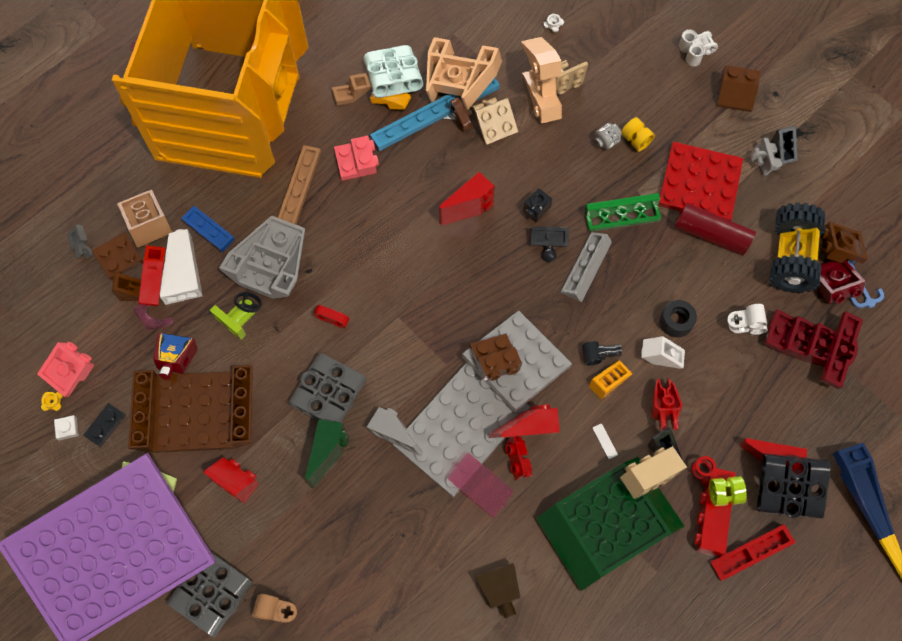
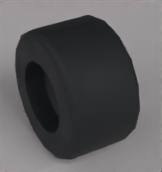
M675 300L665 306L660 315L659 323L662 330L669 336L684 337L694 327L697 321V314L690 303L683 300ZM680 314L685 319V323H675L671 319V315Z

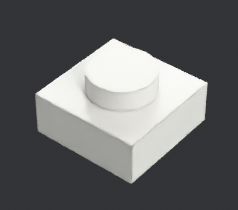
M73 415L54 420L57 440L79 436L76 416Z

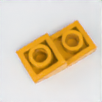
M372 93L370 97L372 104H387L389 109H405L411 99V96L407 93L386 97H376Z

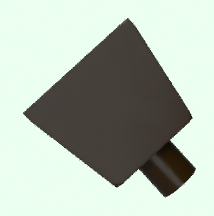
M514 563L475 577L491 609L500 607L504 619L516 615L512 602L520 599V592Z

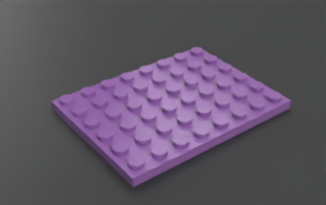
M148 453L0 541V551L59 641H87L216 562Z

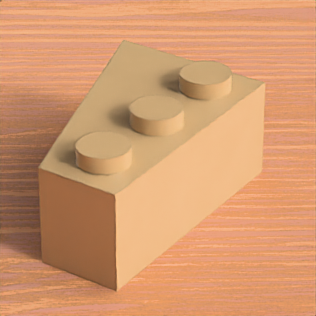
M673 446L667 450L661 448L653 454L652 458L650 455H647L639 461L640 464L637 465L634 462L625 468L626 473L620 478L634 499L648 493L651 489H657L660 484L662 486L667 484L687 468Z

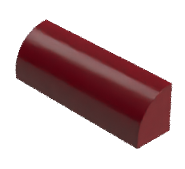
M686 203L680 211L674 226L677 229L741 256L747 252L756 234V231L689 203Z

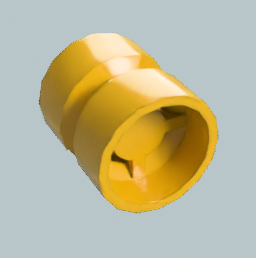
M636 117L624 126L621 133L627 141H632L631 145L640 152L653 141L655 134L649 128H644L645 124Z

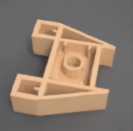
M434 37L428 50L426 92L430 102L435 101L438 92L462 96L465 109L468 110L497 76L502 63L499 48L482 46L477 60L453 56L454 51L450 40Z
M542 37L522 41L521 45L529 58L532 68L528 72H523L522 75L534 106L535 117L539 118L541 124L562 119V104L556 95V77L561 76V59L559 55Z

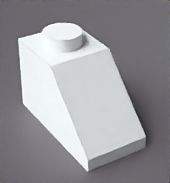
M663 336L643 339L641 358L654 365L673 368L684 367V349Z

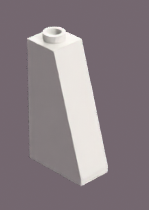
M188 229L176 230L169 233L160 290V298L165 305L203 296L193 240Z

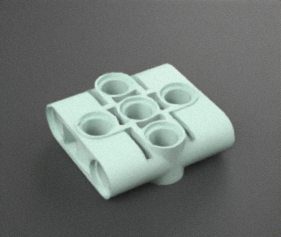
M410 46L387 48L365 54L364 63L369 82L376 97L413 92L423 87L417 59L414 57Z

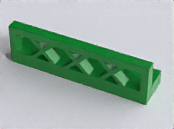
M659 193L586 204L584 213L589 232L661 221L658 207L660 201ZM647 209H654L655 216L649 217L644 212ZM628 212H634L638 217L631 220L626 215ZM610 215H616L620 217V220L612 222L608 218ZM597 217L602 220V223L600 225H592L591 218Z

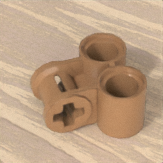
M260 594L257 595L252 617L286 623L296 617L297 609L290 602L278 600L279 598L270 595ZM286 607H288V611L291 612L290 616H286L284 618V614L281 613V610L286 609Z

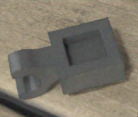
M76 224L67 234L71 249L75 250L77 258H80L84 253L86 259H89L92 251L85 245L87 235L84 232L83 225Z

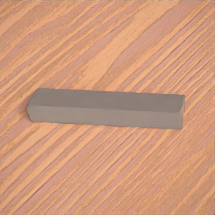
M591 232L561 290V294L579 302L583 301L611 245V240L607 234Z

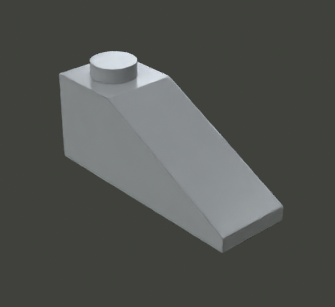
M379 407L367 428L376 437L421 456L423 451L402 421L397 417L398 413L390 408L385 410Z

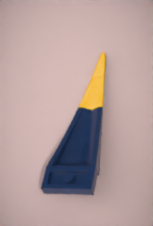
M864 443L833 453L836 463L842 471L840 476L902 578V552L884 503L874 460Z

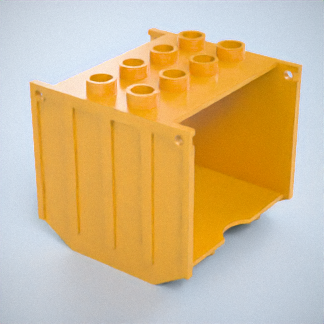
M151 1L124 77L120 78L119 75H113L112 81L120 94L121 104L127 107L131 115L132 125L140 131L155 160L262 178V175L275 163L270 142H273L284 132L283 125L296 82L300 78L296 62L309 47L299 1ZM190 44H192L193 49L199 47L206 51L245 57L234 94L176 85Z

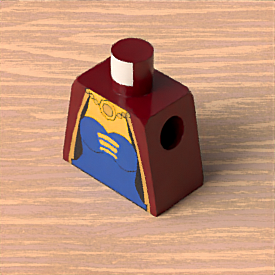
M158 333L153 360L156 368L160 370L159 377L169 380L173 372L181 374L185 372L198 350L194 338Z

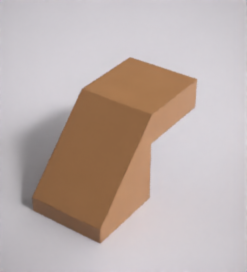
M367 73L349 76V85L332 88L336 106L354 103L371 90Z

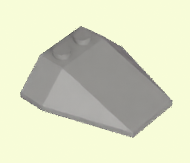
M270 216L227 254L219 269L239 286L272 299L288 297L298 279L305 228Z

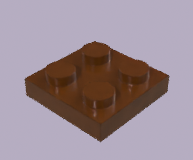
M126 232L92 250L110 281H113L115 272L125 274L143 264L142 258Z

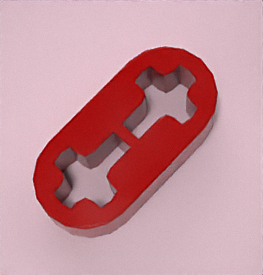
M317 305L313 312V315L319 320L340 328H346L350 320L345 314L322 305Z

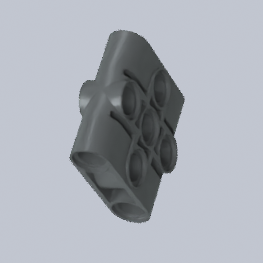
M318 353L308 371L301 376V382L288 404L317 421L322 419L341 423L347 412L353 408L354 401L367 378L344 364L322 353ZM342 372L340 377H333L334 373ZM308 380H316L313 385H306ZM326 388L333 389L330 394H323ZM343 397L350 398L347 403L340 402ZM315 405H322L321 410L313 411Z
M212 553L216 562L202 570L208 576L205 577L199 572L194 575L198 577V581L194 586L189 584L191 578L179 584L166 603L215 638L229 617L237 611L239 603L254 582ZM227 569V577L220 580L219 573ZM185 587V588L188 589L190 592H192L194 595H193V596L190 595L188 592H186V591L183 590L182 588ZM213 587L215 590L214 595L207 598L206 591ZM227 589L230 590V591L233 592L235 595H237L238 598L236 599V598L233 597L231 594H229L228 592H226V590H227ZM230 599L231 607L228 610H223V602ZM200 605L201 613L194 617L193 609ZM213 608H214L215 610H217L218 612H220V613H221L222 615H224L225 617L222 618L220 615H218L217 613H215V612L213 611Z

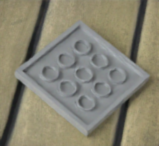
M517 311L481 339L485 340L507 333L512 347H515L522 362L518 373L514 375L506 374L494 381H485L514 412L519 410L572 365L520 311ZM469 348L462 354V358L481 377Z

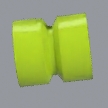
M741 476L729 477L727 481L724 478L710 480L709 492L714 506H725L729 502L732 505L746 503V486Z

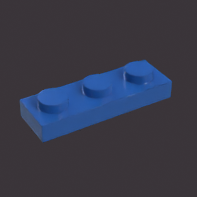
M195 206L181 218L185 224L222 253L235 241L234 236Z

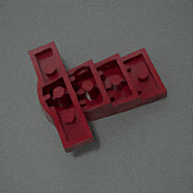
M777 309L772 315L763 345L796 359L825 367L821 381L836 389H840L843 387L849 366H851L857 356V338L863 319L845 311L841 315L837 331L835 332L821 323L813 324L800 316L794 318Z

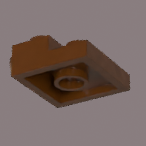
M830 221L825 225L824 234L820 238L823 241L821 250L825 252L826 258L840 263L849 259L863 264L868 260L861 232Z
M507 333L471 343L469 346L483 381H494L506 374L514 375L521 369V359L516 348L512 347Z

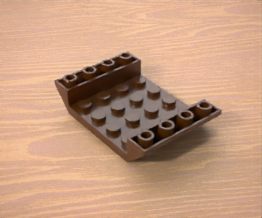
M232 366V371L172 374L169 380L162 379L154 370L133 371L128 448L152 453L236 449L250 444L253 366Z

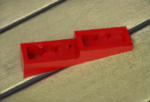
M783 524L711 561V564L720 580L723 581L796 542L786 525Z

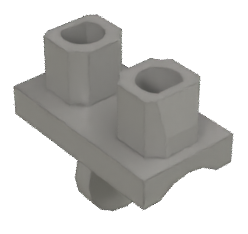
M763 138L762 142L754 147V153L750 156L752 162L758 163L762 175H768L771 171L778 170L782 166V161L779 158H774V154L777 152L776 143H770L768 138Z

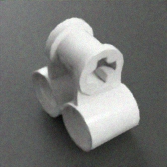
M693 30L683 32L679 49L687 53L686 62L688 65L698 66L704 55H710L718 49L717 43H714L711 38V32L707 31L699 35Z
M763 304L750 305L746 307V310L734 311L728 316L729 329L735 334L750 332L752 335H758L768 331ZM736 320H739L738 325H735Z

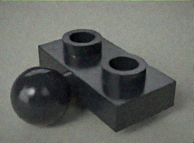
M531 227V246H546V249L542 252V259L545 262L550 263L556 259L557 255L553 247H568L569 228Z

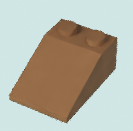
M152 189L117 203L137 248L146 246L157 239L165 238L169 233H172Z

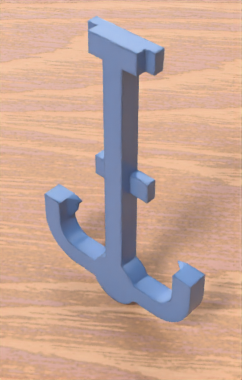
M848 260V263L855 269L853 265L855 261ZM864 286L862 294L865 302L860 304L854 297L850 301L856 308H873L876 303L884 299V293L882 289H878L875 292L879 295V298H870Z

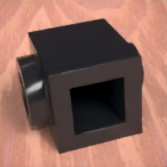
M538 188L524 202L523 211L528 218H533L537 222L551 208L553 199Z

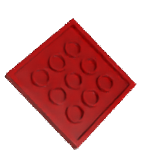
M673 142L658 206L681 211L685 204L689 203L731 221L744 158Z

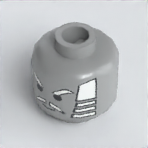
M606 123L596 130L594 142L598 148L602 147L605 150H609L620 142L621 130L616 124Z

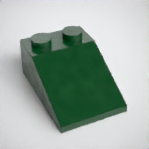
M318 420L305 480L310 488L317 486L341 456L344 447L348 446L349 435H347V430H345L343 423Z

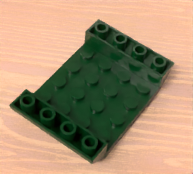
M639 457L620 464L557 502L536 518V521L580 591L588 588L605 575L685 527L659 487L654 490L651 489L648 493L634 499L620 477L626 473L625 468L634 462L637 465L640 464Z

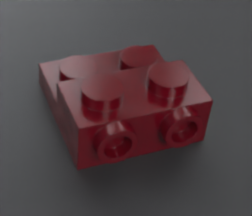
M847 260L843 263L831 261L821 265L819 293L829 304L834 302L840 304L847 297H859L863 293L866 281Z

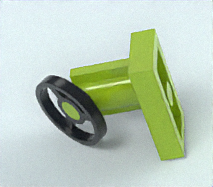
M250 292L238 293L235 298L236 306L227 315L216 305L210 309L213 317L240 340L246 336L242 326L262 306L261 299ZM243 296V301L238 302V298ZM248 296L254 298L259 303V305L255 304L253 300L248 298Z

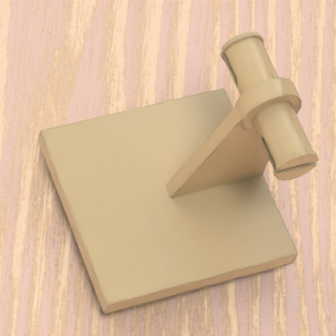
M566 60L561 62V76L556 77V95L564 94L568 89L577 88L582 85L588 67L587 61L566 71L562 69L569 66Z
M494 97L472 106L486 145L518 132L508 98L497 102Z

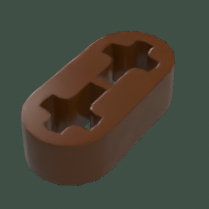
M458 97L450 100V109L461 131L464 132L472 128L471 121L461 100Z

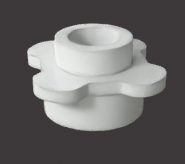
M551 14L548 16L547 21L544 22V27L551 29L553 32H558L559 27L564 24V21L559 15Z

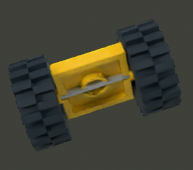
M795 202V205L789 203L787 206H781V209L778 208L775 232L780 236L778 257L771 263L769 282L772 284V287H776L778 290L783 289L784 292L804 293V291L811 292V289L816 290L820 286L821 264L817 263L819 238L824 234L826 215L822 208H816L814 204L811 206L808 203L800 204V202Z

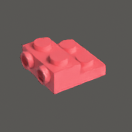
M368 136L351 139L349 144L334 147L342 181L377 173L376 166H379L377 155L373 156L372 151H375L373 140L369 141Z
M58 342L37 373L38 376L64 397H69L79 381H85L94 367V364L90 362L92 358L85 353L80 354L77 351L78 347L71 342Z

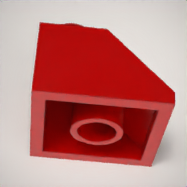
M223 457L203 472L212 482L243 504L246 503L259 485L255 480L257 476L249 470L244 472L239 469L241 465L232 458L228 461Z

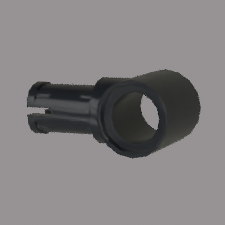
M592 341L582 345L585 365L588 366L600 364L605 358L622 355L620 344L604 346L599 345V342Z

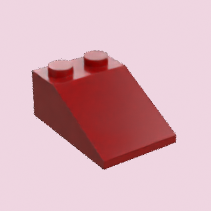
M478 172L439 205V224L446 225L481 215L484 211H489L494 205L495 185Z
M550 404L531 406V410L523 411L489 433V438L560 432L558 408H550Z

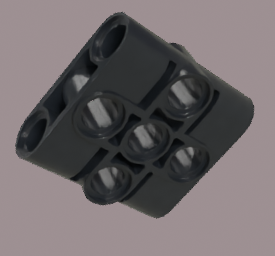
M764 454L757 499L758 512L786 515L789 518L807 517L823 519L831 470L830 461L801 458L798 455ZM799 462L800 467L797 470H792V465ZM772 480H776V485L772 488H769L768 483ZM792 483H798L794 490H789V486ZM812 486H819L817 491L810 492ZM795 503L793 509H786L788 504Z

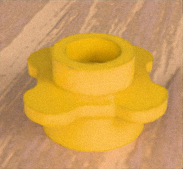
M59 392L44 393L41 400L42 410H60V401L63 395Z

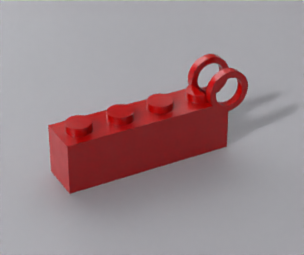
M702 456L691 468L692 475L697 480L702 481V485H705L704 493L701 492L699 499L702 509L697 515L696 523L699 525V532L695 534L694 545H697L696 552L721 557L726 554L732 504L729 502L725 506H714L710 498L709 482L711 479L724 478L727 481V478L735 477L736 472L717 469L716 463L712 458ZM699 464H704L708 468V473H703L699 469Z

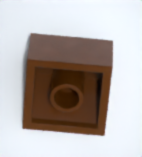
M725 65L719 82L717 107L752 112L759 87L760 71Z

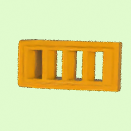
M618 360L594 377L589 384V388L600 399H603L632 376V373ZM615 369H617L623 376L621 377V376L615 371Z

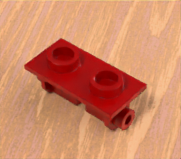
M512 437L505 442V451L509 456L511 473L514 475L515 481L523 476L524 478L531 477L533 469L530 459L522 458V456L528 455L525 440H522V437Z

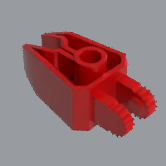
M657 379L652 397L651 417L659 421L660 430L666 429V420H671L672 429L678 430V418L683 405L677 388L672 380L667 379L665 389L662 387L660 379Z

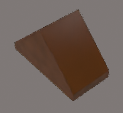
M115 272L112 292L119 301H139L141 280Z

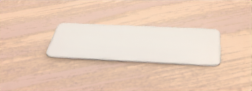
M603 425L594 426L593 430L608 459L617 456L618 454Z

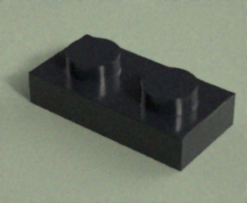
M108 403L83 436L101 448L126 415Z

